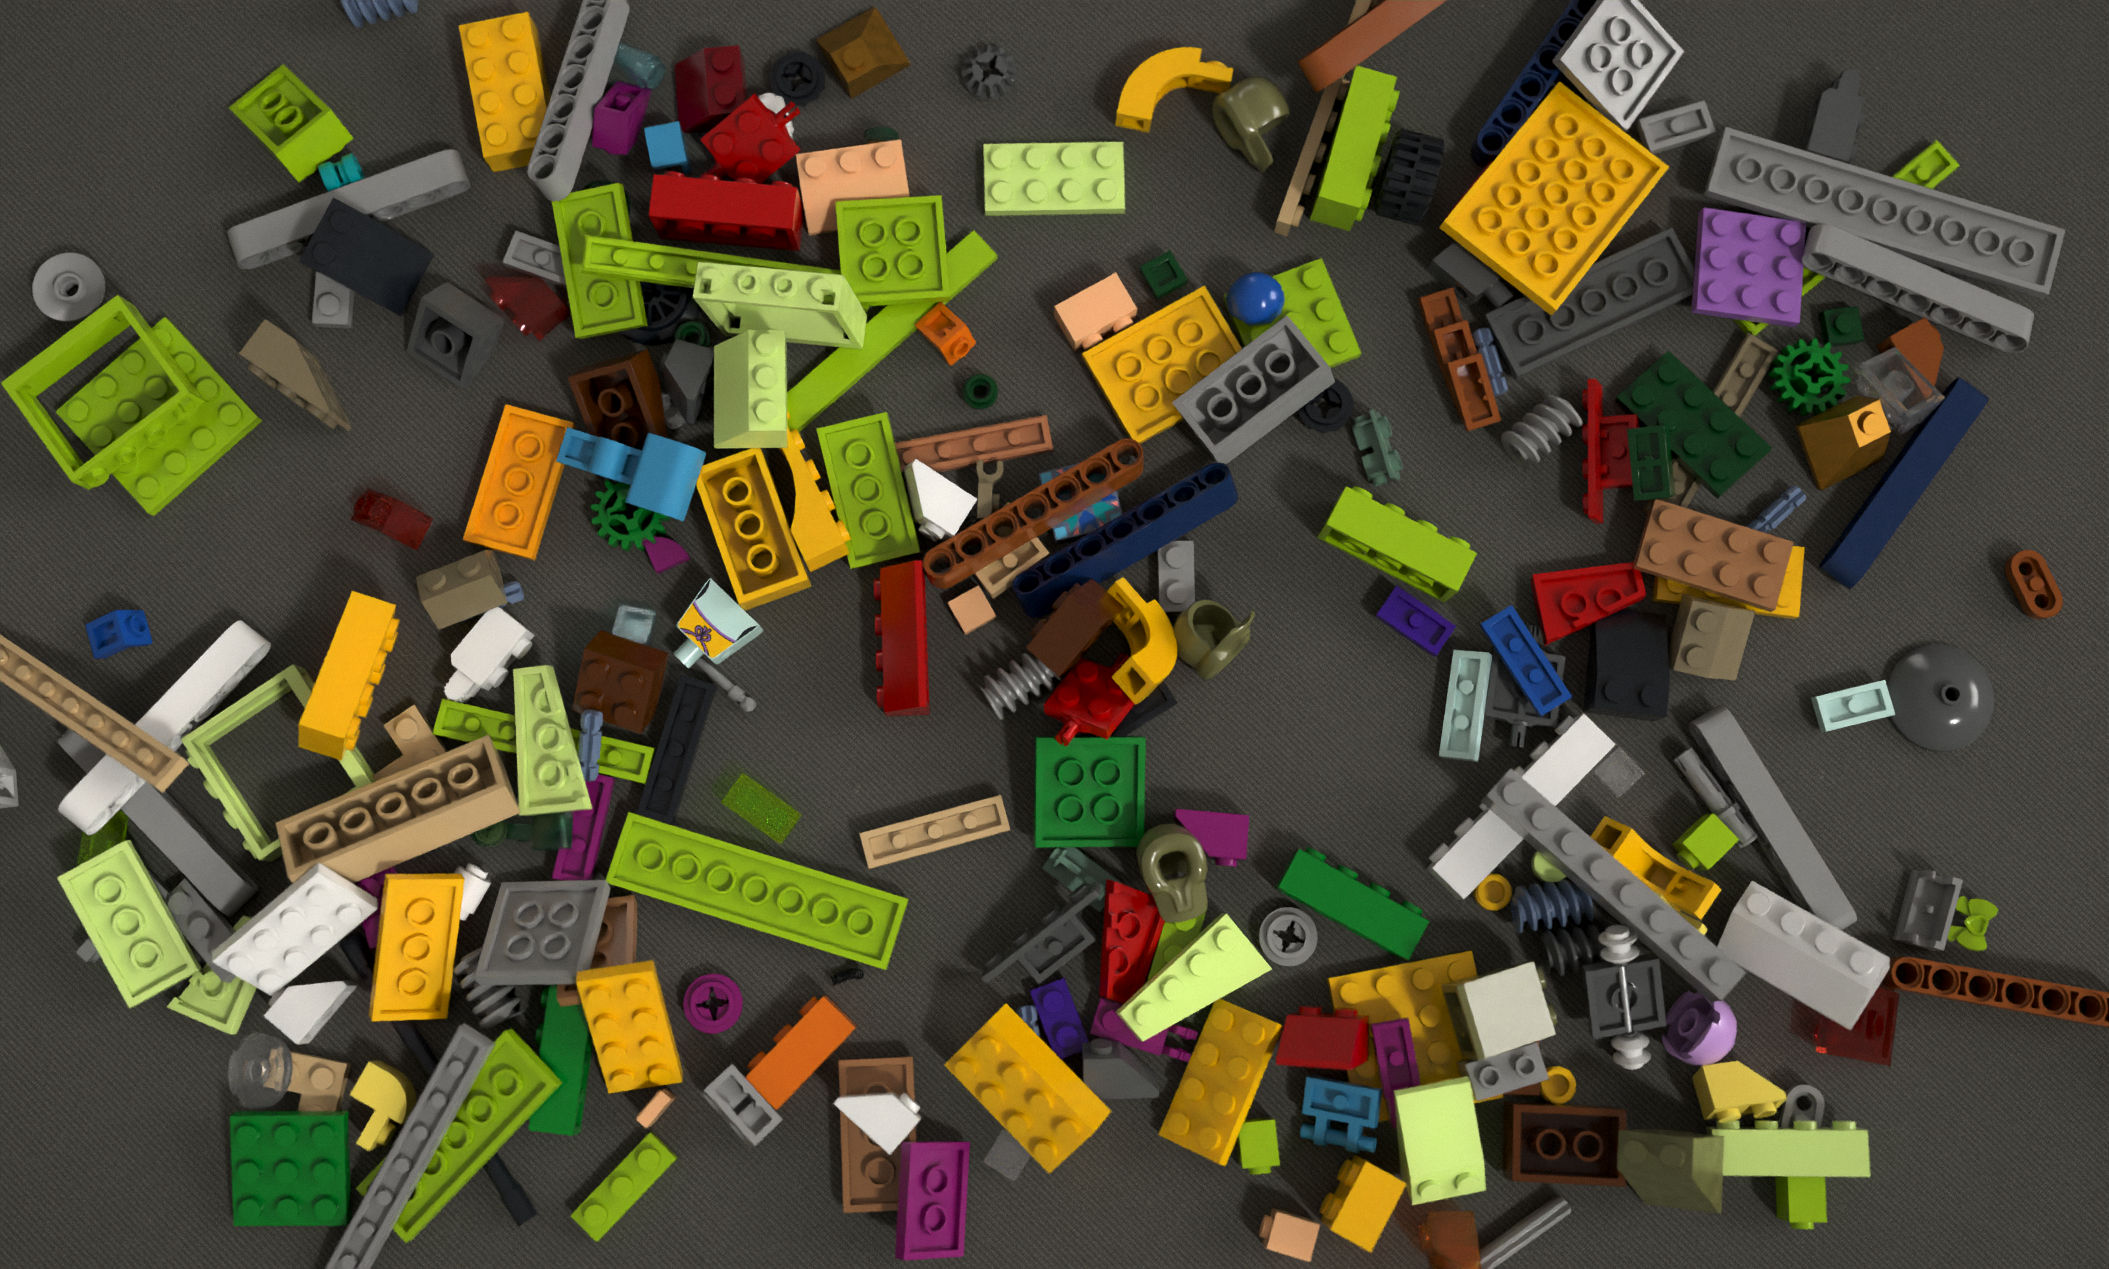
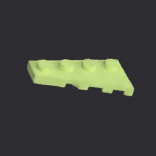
M542 665L513 669L519 816L591 810L592 805L554 667Z
M1221 913L1116 1011V1014L1138 1040L1145 1041L1272 970V968L1228 914Z

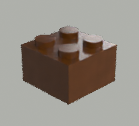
M1093 579L1082 586L1076 583L1068 592H1063L1052 605L1054 611L1047 618L1043 617L1031 630L1030 634L1034 638L1026 648L1059 677L1083 658L1125 607Z
M600 630L584 648L572 711L582 714L585 710H598L602 712L604 722L641 734L656 714L669 653Z

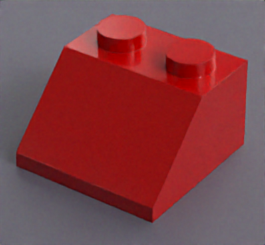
M1304 1005L1299 1006V1011L1287 1015L1276 1056V1065L1351 1070L1369 1061V1016L1358 1015V1009L1335 1008L1334 1014L1321 1013L1320 1006Z

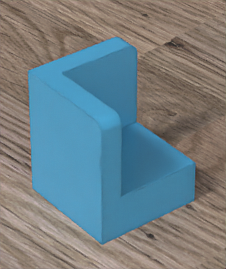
M679 121L644 128L650 162L654 170L681 165L684 174L691 172L685 137Z

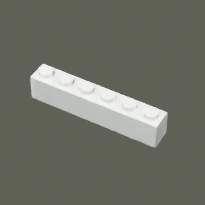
M1581 714L1574 719L1570 715L1567 716L1554 729L1558 735L1549 744L1544 740L1530 753L1529 756L1533 761L1524 770L1520 766L1514 770L1554 806L1616 745L1585 714ZM1483 803L1479 806L1483 811L1474 821L1468 817L1457 827L1454 833L1458 837L1449 846L1443 843L1429 856L1432 863L1426 870L1456 900H1464L1523 840L1517 832Z

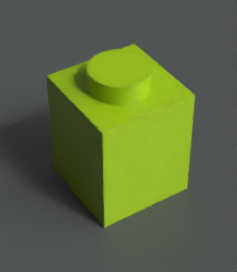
M1714 813L1702 815L1672 845L1679 852L1677 854L1678 859L1687 868L1704 871L1709 870L1739 839Z
M1272 1117L1245 1119L1236 1140L1239 1166L1242 1169H1248L1250 1175L1271 1173V1166L1280 1165L1275 1119Z
M1775 1176L1778 1219L1790 1222V1228L1814 1229V1223H1827L1825 1177Z

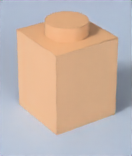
M1272 1207L1271 1215H1264L1259 1237L1264 1238L1263 1245L1266 1249L1310 1262L1320 1224L1315 1220Z

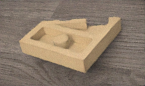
M1003 526L996 530L995 535L1006 537L1012 533L1013 529ZM1036 537L974 573V576L991 598L994 599L1012 586L1013 580L1017 575L1050 556V553Z

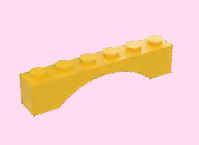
M787 410V419H790L791 417ZM787 426L788 448L778 449L789 463L794 478L796 492L795 514L790 531L810 572L850 554L845 542L851 540L843 521L840 520L835 523L830 513L836 507L827 489L820 492L815 483L821 477L812 459L805 461L800 450L806 447L797 428L790 431Z

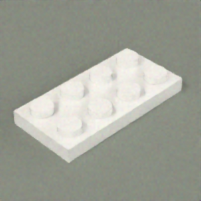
M318 862L212 952V962L273 996L378 909L377 898Z

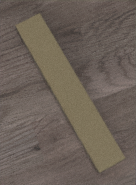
M1747 333L1712 392L1740 417L1779 350ZM1673 457L1672 464L1676 495L1668 498H1659V500L1687 508L1701 483ZM1654 499L1647 500L1641 511L1648 515L1651 501Z

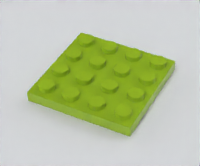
M166 317L151 329L199 392L205 403L197 408L196 413L192 417L180 421L169 429L167 435L162 440L151 443L140 451L138 457L133 462L122 465L112 473L145 511L152 516L161 511L263 421ZM140 338L62 405L56 413L93 454L97 455L180 391Z

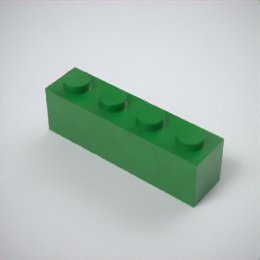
M1306 847L1305 851L1301 849L1294 851L1274 889L1401 960L1410 959L1429 923L1428 920L1421 917L1423 910L1407 901H1403L1401 905L1389 899L1391 893L1388 890L1374 883H1371L1369 887L1356 881L1357 873L1342 865H1339L1337 869L1324 863L1326 856L1310 847Z
M550 984L544 987L541 1006L546 1008L544 1023H539L537 1028L536 1045L540 1046L539 1058L562 1081V1084L526 1121H529L528 1131L574 1136L581 1132L593 1039L583 1005L577 1004L560 1007L556 999L557 984Z

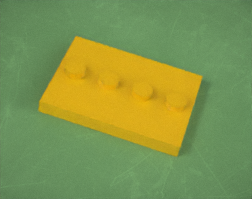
M1204 285L1082 353V358L1128 437L1142 444L1183 421V417L1172 402L1242 350Z

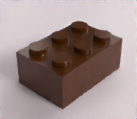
M1504 1101L1503 1177L1517 1182L1626 1187V1179L1617 1169L1618 1132L1619 1130H1626L1627 1110L1613 1106Z

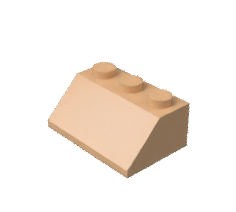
M901 140L796 154L800 189L809 236L838 232L835 201L910 197Z

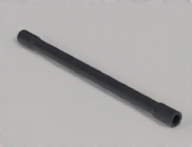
M357 933L343 941L339 946L355 971L361 975L370 991H372L375 957L361 935ZM413 1020L390 1021L429 1081L439 1061ZM496 1152L483 1165V1168L500 1193L505 1207L519 1227L538 1213L522 1187L515 1182Z

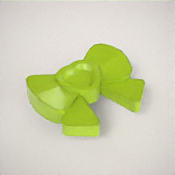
M1961 896L1958 898L1955 910L1968 918L1964 921L1965 927L1951 925L1947 940L1950 942L1956 940L1963 948L1971 951H1984L1987 947L1984 935L1989 921L1997 915L1998 908L1993 903L1984 899H1971L1968 901L1965 896Z

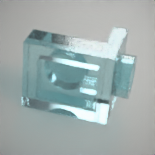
M620 605L611 634L649 646L657 620L656 611Z

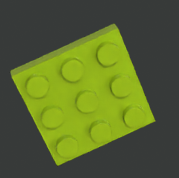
M942 195L835 201L841 275H844L862 307L950 301Z
M1322 258L1272 276L1282 286L1285 303L1281 314L1270 324L1248 326L1240 319L1232 317L1226 300L1228 293L1223 296L1224 303L1243 348L1288 315L1330 368L1359 358L1362 354Z

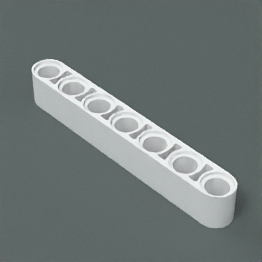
M241 620L235 622L154 704L135 726L175 752L183 743L181 739L197 729L261 662L270 650L271 643ZM106 754L62 800L58 811L87 835H92L99 831L146 781Z

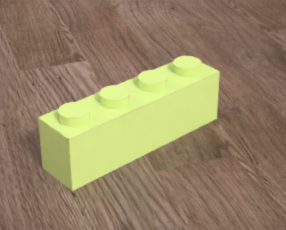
M1716 1120L1717 1127H1706L1708 1135L1724 1136L1723 1176L1870 1177L1868 1130L1856 1128V1121H1832V1127L1817 1128V1121L1794 1120V1127L1780 1128L1776 1120H1755V1127H1740L1739 1120L1719 1123Z

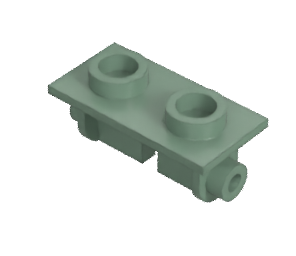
M1372 409L1369 410L1371 419L1368 420L1367 415L1354 418L1355 425L1352 426V430L1359 450L1363 451L1372 447L1374 452L1361 457L1368 481H1372L1374 487L1386 484L1387 476L1393 480L1400 481L1399 470L1403 469V465L1398 451L1391 448L1388 437L1392 436V429L1387 417H1382L1381 413Z
M1057 847L1042 867V869L1072 892L1084 883L1089 887L1097 881L1101 886L1100 895L1089 905L1098 912H1101L1105 907L1106 879L1121 883L1075 847Z

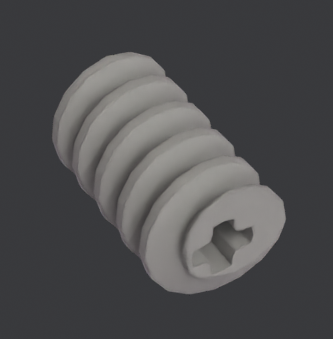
M1548 395L1543 400V404H1537L1533 408V413H1526L1522 418V422L1513 424L1512 431H1505L1502 434L1501 443L1504 450L1515 463L1524 469H1528L1526 459L1536 464L1539 463L1540 457L1537 450L1548 455L1551 452L1548 441L1559 446L1562 441L1558 432L1569 437L1572 434V430L1568 424L1571 423L1576 428H1580L1583 422L1568 401L1559 396Z
M1024 653L1021 655L1022 667L1012 660L1009 662L1010 674L1002 668H998L996 670L998 681L986 675L984 676L985 688L979 687L996 716L1002 720L1004 719L1002 707L1006 706L1014 713L1017 711L1016 699L1027 705L1029 704L1027 692L1030 691L1039 698L1041 697L1040 685L1043 684L1048 689L1053 690L1052 678L1056 677L1060 680V677L1036 656L1033 659Z
M481 947L459 960L461 962L453 971L456 975L467 974L460 982V986L463 989L474 988L467 995L466 999L469 1002L480 1001L473 1009L474 1015L486 1014V1017L479 1023L480 1028L484 1029L502 1024L525 1010L514 1011L513 1009L521 1000L520 996L510 998L507 996L515 985H479L474 975L483 948Z

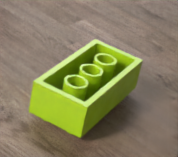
M1356 65L1344 97L1311 213V221L1347 231L1351 230L1355 220L1361 222L1371 197L1372 189L1370 188L1380 165V153L1389 133L1391 125L1389 121L1392 112L1395 110L1400 91L1394 90L1396 76Z
M1346 486L1328 515L1317 537L1318 539L1443 603L1459 591L1477 555L1476 552L1470 550L1471 546L1469 543L1458 537L1451 536L1449 539L1437 533L1438 528L1427 521L1418 520L1416 522L1404 516L1405 511L1396 505L1386 503L1384 506L1372 500L1373 495L1365 489L1356 486L1351 489Z

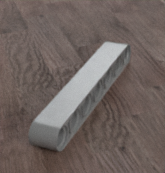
M583 0L527 170L529 178L550 201L555 202L566 198L573 189L593 127L594 110L602 99L630 10L627 0Z
M453 149L443 150L241 223L229 229L227 236L238 267L241 269H254L304 251L333 197L381 223L458 195L469 189L471 185L459 152Z
M1818 224L1810 228L1801 259L1802 264L1807 269L1920 317H1926L1932 322L2001 351L2018 353L2027 349L2034 320V314L2030 309L1828 224Z
M1718 705L1688 724L1691 735L1733 803L1737 802L1741 807L1739 809L1740 813L1754 832L1757 833L1758 838L1756 840L1797 906L1839 930H1843L1855 923L1857 916L1853 907L1731 712L1725 706Z
M70 729L57 739L59 745L87 774L106 755ZM145 782L121 807L122 811L223 914L229 917L233 916L259 890V887L251 877L167 790L162 793Z

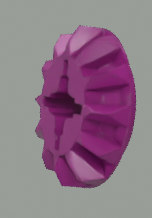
M707 974L696 979L688 987L684 996L683 1007L686 1018L694 1028L704 1033L715 1034L728 1030L736 1023L741 1016L744 1000L739 986L730 978L720 974ZM711 987H713L717 999L729 1000V1004H724V1006L718 1008L716 1020H714V1014H712L710 1008L698 1007V1003H704V1001L710 999Z

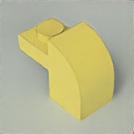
M381 1060L368 1062L350 1093V1096L375 1109L356 1144L368 1151L380 1148L381 1145L386 1146L397 1129L394 1122L405 1124L417 1103L415 1089L407 1076Z

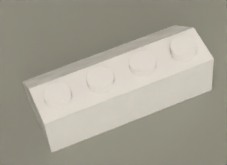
M1751 881L1733 909L1717 946L1741 968L1850 1031L1890 969V958L1754 881Z

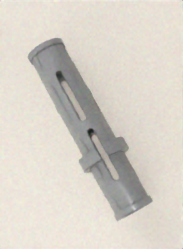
M1692 747L1672 760L1708 806L1711 813H1714L1739 839L1735 844L1738 850L1758 838L1757 833L1754 832L1740 813L1739 809L1741 807L1737 802L1733 803Z

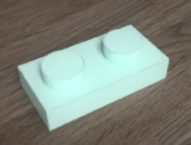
M1885 680L1811 698L1821 733L1895 715Z

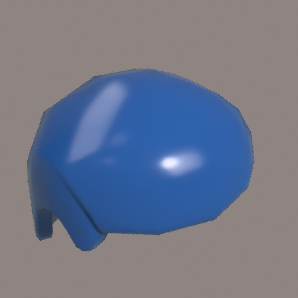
M1252 272L1239 277L1230 286L1226 300L1232 317L1240 319L1248 326H1261L1270 324L1281 314L1285 303V296L1282 286L1273 277L1262 272Z

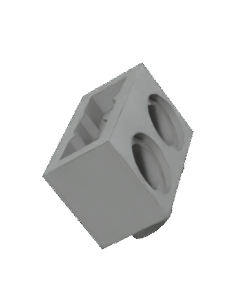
M1532 1042L1479 1061L1466 1059L1457 1062L1461 1077L1468 1076L1470 1080L1473 1100L1475 1101L1549 1079L1537 1042Z
M733 1064L700 1093L749 1148L756 1146L783 1120Z

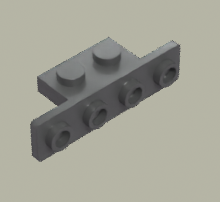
M1095 881L1089 887L1085 883L1080 885L1068 896L1070 901L1059 909L1057 906L1049 909L1039 919L1041 921L1039 926L1032 931L1026 928L1016 935L1011 941L1013 946L1002 953L998 950L989 956L983 963L985 968L980 978L983 983L987 984L1016 960H1019L1036 982L1040 984L1096 940V935L1079 916L1078 912L1100 895V884Z

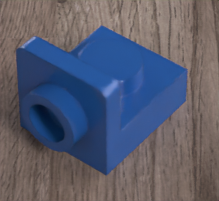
M115 610L85 624L94 659H106L129 647L152 644L151 634L143 610Z

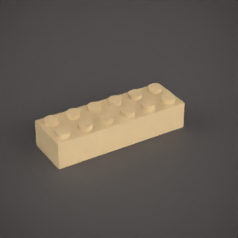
M487 735L276 822L288 878L292 883L296 882L318 862L349 882L355 883L519 814L520 810L504 762L490 736Z

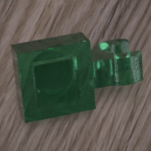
M573 812L534 815L533 824H508L507 840L518 839V842H533L532 850L537 851L572 849Z

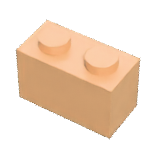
M1117 273L1054 306V318L1074 352L1081 348H1084L1085 351L1100 344L1103 341L1102 337L1112 331L1118 334L1131 327L1137 313V307Z

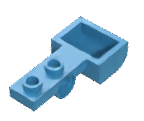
M567 427L556 462L630 485L625 500L626 503L684 522L706 452L651 433L647 434L641 451L603 437H597Z

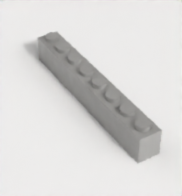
M1510 768L1481 800L1484 805L1618 922L1636 932L1637 938L1710 1002L1722 1001L1746 973V971L1513 769Z

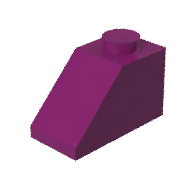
M617 81L595 107L592 147L604 149L605 152L612 155H626L638 140L651 96V89Z
M1184 809L1174 810L1173 819L1179 826L1187 828L1201 842L1206 858H1214L1215 865L1237 867V861L1246 860L1249 815Z

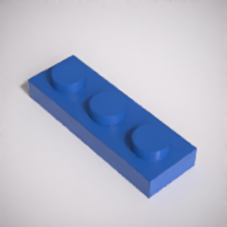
M1512 605L1480 624V628L1539 718L1572 698V695Z

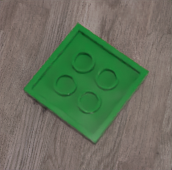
M1035 736L1033 846L1035 848L1138 847L1140 839L1144 836L1146 737L1110 736L1108 739L1100 736H1074L1069 745L1064 746L1063 743L1060 745L1056 741L1055 736Z
M235 1111L230 1115L234 1226H347L351 1221L348 1111Z

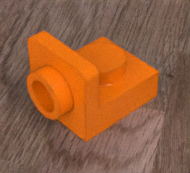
M939 302L914 324L918 332L940 351L949 365H953L960 358L964 357L976 344L967 325L942 302Z

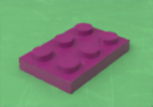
M961 1140L902 1142L895 1259L919 1260L964 1257L970 1142Z

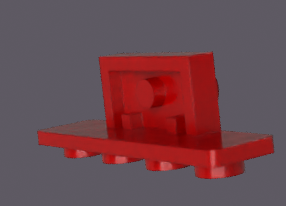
M1591 378L1587 381L1588 389H1584L1582 392L1583 408L1585 411H1588V424H1583L1582 428L1584 445H1588V458L1583 459L1582 464L1583 477L1585 480H1588V493L1583 495V511L1595 524H1603V489L1633 487L1627 429L1639 427V417L1636 414L1603 417V387L1596 378Z

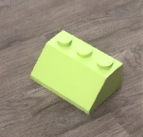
M747 330L714 346V449L788 448L787 346L785 330Z

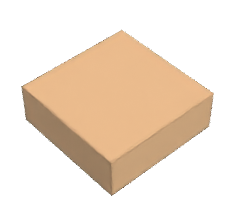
M979 585L947 602L965 635L996 618V614Z
M668 1088L659 1090L637 1115L636 1120L645 1128L652 1126L677 1096Z

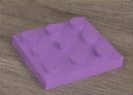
M1703 208L1698 214L1691 313L1788 327L1797 326L1800 323L1803 264L1801 259L1805 248L1806 224L1793 220Z

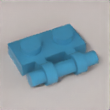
M1315 1075L1307 1076L1302 1114L1316 1116L1315 1125L1302 1124L1301 1138L1314 1140V1144L1325 1147L1328 1143L1343 1146L1349 1152L1359 1153L1362 1150L1374 1153L1377 1139L1364 1136L1362 1130L1363 1126L1369 1128H1376L1378 1126L1382 1089ZM1330 1120L1349 1123L1348 1132L1331 1129Z

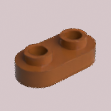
M2023 550L2010 556L2005 565V573L2024 612L2036 620L2055 616L2062 608L2063 597L2044 558L2033 550ZM2020 564L2025 566L2027 570L2026 575L2020 573ZM2036 596L2042 600L2041 608L2035 604Z

